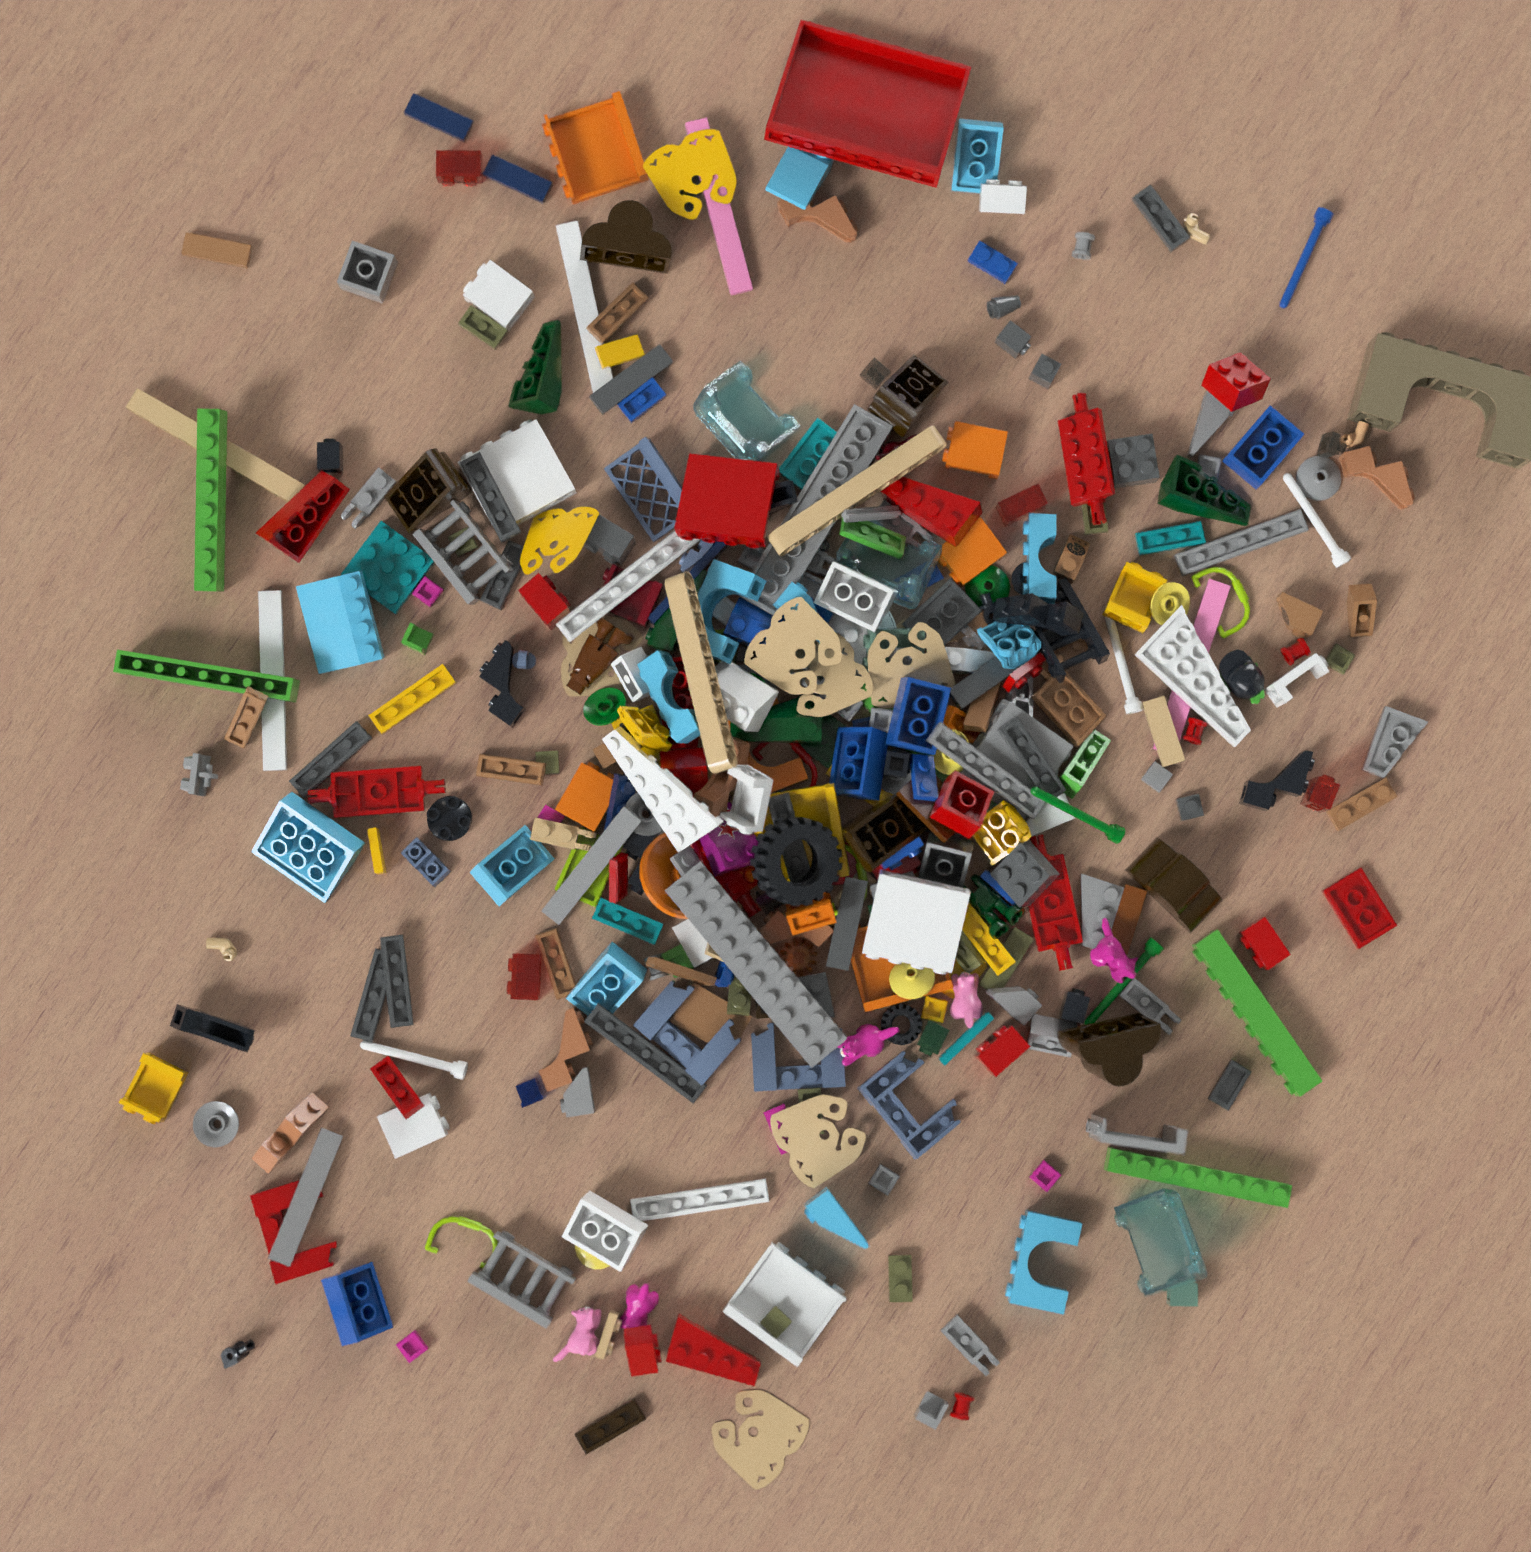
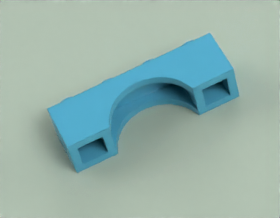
M1029 513L1028 520L1023 522V535H1027V542H1023V555H1027V563H1023V576H1027V583H1023V595L1033 593L1046 603L1054 604L1056 600V576L1048 573L1041 566L1038 554L1045 547L1054 544L1056 538V514Z
M657 650L637 664L640 670L639 674L649 687V694L652 700L657 703L660 709L659 714L667 723L672 739L677 743L688 744L700 736L695 710L683 709L674 700L672 684L678 669L669 652Z

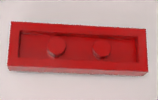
M389 1055L370 1068L406 1120L425 1106Z

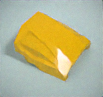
M620 706L617 711L621 721L639 744L651 750L668 752L672 745L668 742L670 733L665 726L656 724L659 717L655 712L649 709H644L641 712L637 707Z
M1005 800L986 813L981 828L973 835V838L991 860L992 866L1007 856L1019 843H1024L1031 837L1026 821L1016 808Z

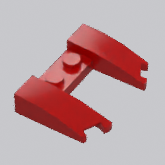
M299 1180L250 1195L256 1218L258 1217L268 1254H270L284 1219L282 1210L289 1207ZM320 1192L318 1198L324 1197L322 1192ZM337 1241L295 1253L290 1267L270 1259L269 1264L275 1285L334 1266V1262H329L331 1248H337Z

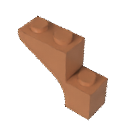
M836 195L813 208L811 200L805 210L784 199L778 201V210L788 227L798 222L810 221L818 224L847 243H851L857 238V225L853 219L849 220L846 215L848 211L842 200L838 201Z
M1370 446L1347 451L1339 456L1344 478L1360 476L1370 479L1399 509H1406L1414 504V492L1412 488H1409L1407 482L1409 478L1406 466H1403L1402 461L1375 467L1377 459L1374 451L1371 452Z
M732 736L737 764L747 765L750 743ZM728 770L716 774L712 773L707 784L694 794V799L700 804L702 802L709 807L708 811L715 818L720 816V812L727 811L729 792L736 788L737 778L728 774Z
M779 910L776 913L771 911L763 920L766 924L761 930L758 929L769 944L791 937H802L811 941L818 948L834 931L830 926L826 925L792 935L787 918Z
M575 1007L567 1010L565 1013L558 1057L551 1065L539 1070L547 1092L574 1081L573 1076H576L572 1063L567 1064L566 1060L590 1051V1045L593 1044L590 1033L584 1032L582 1024L585 1023L580 1010L576 1011Z
M312 1092L285 1117L278 1129L260 1146L252 1159L269 1174L283 1161L289 1151L324 1115L329 1107Z

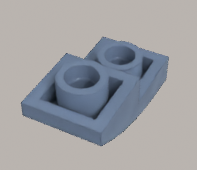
M701 540L697 547L700 550L699 552L690 549L689 553L684 552L679 561V564L682 565L680 568L681 572H689L717 541L706 543Z
M417 837L401 852L433 887H436L451 872Z

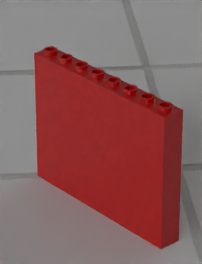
M800 20L769 115L764 140L937 188L972 67L963 63L945 60L941 57L927 55L920 51L902 48L898 45L880 42L877 39H870L855 33L837 30L834 27H826L812 21Z

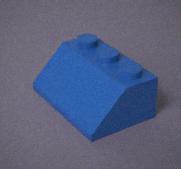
M739 597L724 630V636L749 646L753 638L760 631L771 627L772 615ZM784 614L782 615V619L778 621L779 623L785 621ZM766 637L759 644H766Z
M838 727L829 784L834 783L836 796L860 800L880 799L888 745L885 744L888 733L873 727Z
M373 1262L321 1280L342 1346L358 1343L394 1328Z

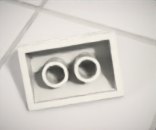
M832 562L814 603L876 632L889 612L898 591L838 562Z
M721 661L715 669L727 719L744 731L758 732L779 692L735 663L731 662V664Z
M589 1191L581 1198L562 1237L621 1272L639 1245L649 1225Z

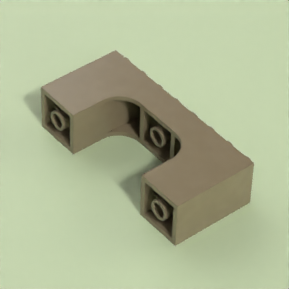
M1382 332L1381 334L1378 333L1367 345L1347 420L1356 423L1358 421L1366 422L1370 427L1390 432L1401 423L1410 389L1414 387L1428 388L1477 404L1483 412L1485 424L1476 457L1520 469L1531 461V377L1525 375L1520 370L1509 371L1503 369V366L1491 363L1488 365L1481 363V360L1475 357L1467 359L1460 357V354L1454 351H1439L1436 346L1418 345L1412 339L1404 338L1401 340L1394 338V335L1391 333Z

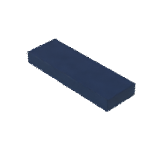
M415 93L412 94L404 110V115L462 142H465L474 124L473 120Z
M493 154L483 172L484 177L542 204L553 185L551 181Z

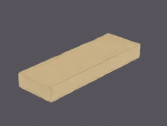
M1165 696L1142 702L1162 768L1185 761Z

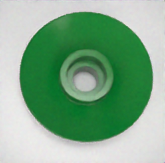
M991 565L965 585V591L979 607L983 605L980 595L990 593L992 602L996 601L997 598L1008 597L1010 582L1003 570ZM990 582L992 589L987 590L984 584Z
M609 687L597 690L587 698L584 704V717L589 723L597 726L613 723L620 718L617 711L618 708L627 705L626 697L616 688Z

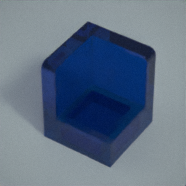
M537 1077L515 1086L522 1102V1108L545 1099Z

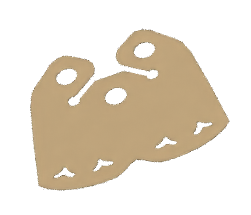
M796 597L783 604L774 613L769 629L760 631L753 638L747 648L744 661L748 667L787 693L812 694L817 688L816 674L813 671H802L792 675L789 672L790 669L806 668L815 658V640L820 642L818 645V661L824 666L839 664L842 660L840 640L835 631L802 597ZM796 604H798L797 610L790 609L791 607H795ZM784 614L785 621L779 623L778 621L782 619V615ZM766 637V644H759ZM828 648L833 649L835 652L834 657L827 658L824 654L825 650ZM803 649L806 653L805 657L802 659L797 658L795 655L796 650ZM753 651H755L757 658H753L751 660V657H753ZM804 677L810 681L809 686L806 688L800 685V680Z
M605 615L602 617L614 625L615 628L617 627L626 634L632 633L634 635V640L631 644H620L626 651L634 650L642 642V634L629 621ZM596 622L577 636L572 644L563 635V645L568 654L561 665V679L569 697L590 696L597 690L609 687L619 689L622 693L626 691L616 673H614L613 677L608 675L613 670L612 665L590 685V688L586 687L581 695L566 686L571 679L569 675L572 673V670L568 672L570 669L569 664L571 663L572 667H574L575 661L589 634L595 636L598 629ZM613 631L604 639L603 642L605 644L609 641ZM617 647V648L615 649V651H617V652L619 653V655L616 657V659H617L618 657H620V648H619V647Z
M918 622L908 635L911 643L927 649L926 654L911 646L897 650L891 661L886 662V657H889L897 647L898 639L886 631L879 632L868 650V672L873 684L871 702L875 707L894 708L900 679L903 677H911L942 685V682L948 683V685L944 686L949 688L955 686L943 640L939 633L926 623ZM922 630L925 631L927 634L926 638L919 640L917 633ZM884 639L890 643L887 649L880 647V642ZM905 656L912 658L910 665L903 664L902 659ZM884 696V698L887 700V702H884L883 700H882V701H878V700H880V699Z
M838 633L836 634L840 640L841 652L845 648L844 652L847 653V655L842 654V660L839 664L830 666L820 664L818 661V645L820 643L816 640L814 641L815 658L809 663L807 671H813L816 676L824 677V683L817 684L814 693L825 694L827 697L826 699H821V697L811 694H803L798 700L797 711L799 714L823 717L872 696L873 684L867 669L854 661L852 646ZM828 648L824 654L827 658H832L835 652L833 649ZM803 649L795 653L799 659L804 658L806 654ZM801 668V669H795V670H794V669H790L789 672H795V673H796V672H802V671H804V670H803V668ZM856 670H858V673L862 676H855ZM805 678V682L809 686L810 681L808 678ZM864 683L866 684L865 688L867 691L861 689ZM807 701L814 702L815 705L812 709L805 708L804 705Z
M819 1095L771 1116V1130L776 1143L782 1150L790 1153L789 1163L791 1169L799 1180L811 1188L817 1187L853 1163L860 1156L866 1141L864 1132L854 1128H847L843 1132L840 1145L841 1150L837 1151L836 1146L839 1140V1133L833 1122L822 1118L818 1119L817 1115L821 1113L823 1116L833 1120H842L847 1110V1102L843 1098ZM836 1103L839 1105L840 1109L837 1113L830 1111L831 1104ZM777 1120L783 1123L780 1129H778L779 1124L777 1123ZM822 1130L829 1132L828 1139L823 1140L820 1138L819 1134ZM782 1136L789 1137L788 1144L785 1143V1139ZM850 1136H856L858 1138V1143L856 1145H850L848 1143V1138ZM797 1160L799 1162H803L801 1169L799 1168V1164L796 1162ZM805 1175H813V1181H811L810 1178L806 1177Z
M744 1390L736 1394L737 1412L741 1415H746L762 1410L763 1415L746 1418L738 1429L740 1445L738 1447L734 1445L736 1441L735 1425L729 1420L714 1423L711 1432L715 1450L720 1457L756 1490L771 1483L782 1471L784 1457L795 1453L800 1448L808 1432L809 1419L765 1391ZM746 1397L751 1398L753 1401L752 1406L749 1408L743 1405V1400ZM803 1424V1426L801 1427V1432L799 1433L798 1428L796 1426ZM750 1427L758 1429L757 1436L751 1437L748 1434ZM723 1428L729 1431V1436L725 1439L719 1436V1431ZM788 1440H795V1442H792L791 1446L788 1447ZM777 1463V1464L773 1467V1471H771L770 1464ZM758 1476L766 1477L765 1479H761L759 1483L757 1482Z

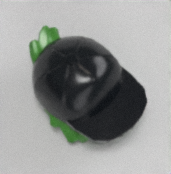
M1239 649L1226 654L1219 663L1220 677L1225 686L1236 697L1246 700L1250 699L1252 704H1258L1260 699L1265 697L1263 689L1265 678L1258 664L1254 663L1250 656Z

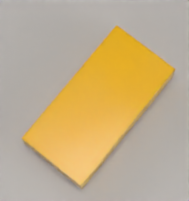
M637 334L595 347L602 369L636 360L645 355Z
M376 827L369 828L367 832L374 873L384 874L386 873L380 831Z

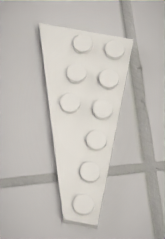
M1181 605L1138 650L1135 656L1233 747H1236L1251 729L1232 699L1230 691L1222 681L1219 671L1204 644L1201 643L1193 624L1190 623Z
M621 726L602 739L678 853L724 822L719 816L715 818L708 811L709 807L702 802L700 804L694 799L692 792L669 770H663L657 765L656 758L645 754L640 749V744Z

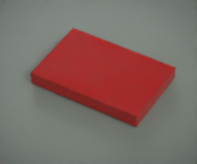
M1362 867L1322 890V893L1357 949L1362 948L1398 926Z

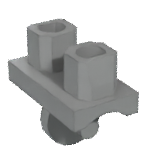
M193 753V756L184 758V769L191 770L190 778H183L181 780V790L187 791L188 794L206 797L207 787H210L211 779H218V774L212 773L211 756Z

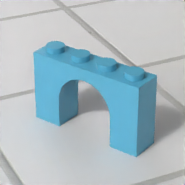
M713 559L711 566L708 568L702 587L698 591V599L712 657L731 664L739 643L715 632L712 625L713 611L724 597L733 594L758 602L767 581L756 574Z
M1029 1210L1025 1211V1215L1021 1214L1019 1228L1022 1229L1021 1236L1016 1238L1014 1246L1017 1256L1016 1260H1012L1010 1265V1274H1013L1012 1281L1007 1283L1005 1296L1008 1297L1009 1303L1064 1315L1068 1291L1035 1281L1028 1270V1257L1035 1246L1045 1241H1056L1078 1246L1082 1227L1080 1221Z

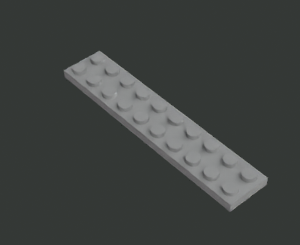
M854 404L798 495V502L792 505L781 525L870 467L893 430V426ZM837 521L783 556H779L772 544L769 543L751 572L767 581L758 602L741 595L738 596L773 616L778 610L773 606V603L791 582L796 584L801 581Z
M701 861L665 890L811 1068L847 1039L846 1035Z

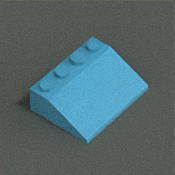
M362 570L296 586L319 674L385 658Z
M291 792L279 801L251 852L326 903L357 859L365 842Z

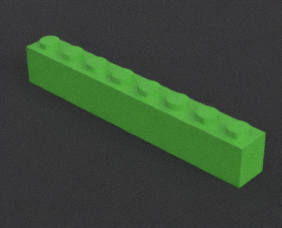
M197 408L194 591L224 592L227 411L221 409Z
M117 650L113 672L123 675L244 694L247 687H250L269 696L268 698L294 703L297 702L300 680L289 677Z
M1219 930L1211 931L1192 944V947L1195 949L1192 951L1193 955L1199 962H1204L1207 967L1205 972L1212 981H1217L1220 986L1218 990L1225 1000L1229 999L1233 1004L1231 1008L1238 1019L1242 1018L1244 1020L1246 1032L1251 1038L1255 1037L1259 1042L1257 1047L1263 1056H1268L1273 1063L1270 1066L1278 1076L1282 1075L1286 1081L1284 1086L1291 1095L1295 1094V1096L1301 1097L1320 1084L1322 1079Z
M1111 1147L1107 1148L1104 1170L1108 1172L1284 1208L1289 1206L1292 1185Z

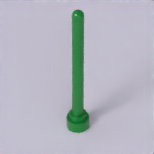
M1038 787L1031 788L1030 792L1033 796L1104 832L1109 841L1118 844L1124 838V827L1118 824L1108 825Z
M1151 937L1145 943V951L1135 963L1136 974L1151 957L1159 956L1164 950ZM1124 977L1123 983L1117 982L1086 1018L1085 1025L1095 1023L1130 983L1132 978Z

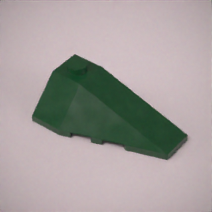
M559 320L542 324L532 345L534 352L529 361H525L522 368L525 371L522 378L514 383L508 407L511 409L540 415L557 411L562 393L561 321Z
M1180 455L1174 457L1160 484L1157 504L1176 512L1242 526L1249 524L1251 510L1249 503L1231 489L1226 490L1217 483L1218 479L1216 477L1208 476L1201 470L1202 466L1197 462Z
M702 570L694 579L697 595L707 575L705 570ZM669 608L656 622L654 628H649L645 640H648V647L667 651L673 657L678 646V639Z
M800 697L771 706L758 732L744 731L731 721L730 731L731 736L745 742L821 743L822 717L799 714L797 705ZM807 701L804 706L806 709H812L815 704L813 701Z

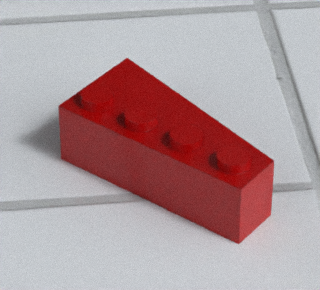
M678 1313L665 1362L755 1387L761 1365L760 1359Z

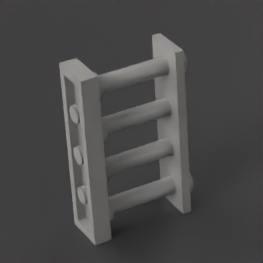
M452 500L450 503L455 511L431 531L418 529L413 533V536L466 603L474 605L480 600L477 596L478 590L502 569L505 573L511 574L514 572L511 567L513 563L507 555H501L470 516L471 510L463 501ZM462 517L469 528L448 546L440 549L435 543L437 537ZM476 535L483 545L460 565L454 566L449 560L451 558L450 555L472 536ZM489 552L497 563L473 583H467L463 578L464 572Z
M504 1230L502 1233L497 1231L494 1238L499 1240V1243L483 1270H479L478 1273L474 1271L467 1282L547 1329L553 1317L549 1316V1310L566 1281L571 1284L574 1283L576 1279L573 1276L574 1272L565 1266L559 1268L514 1241L515 1237ZM509 1246L519 1252L502 1283L499 1282L497 1285L490 1280V1274L506 1247ZM526 1258H529L539 1265L522 1294L516 1296L510 1292V1286ZM549 1270L558 1275V1278L543 1304L536 1308L529 1304L531 1301L530 1297L545 1271Z

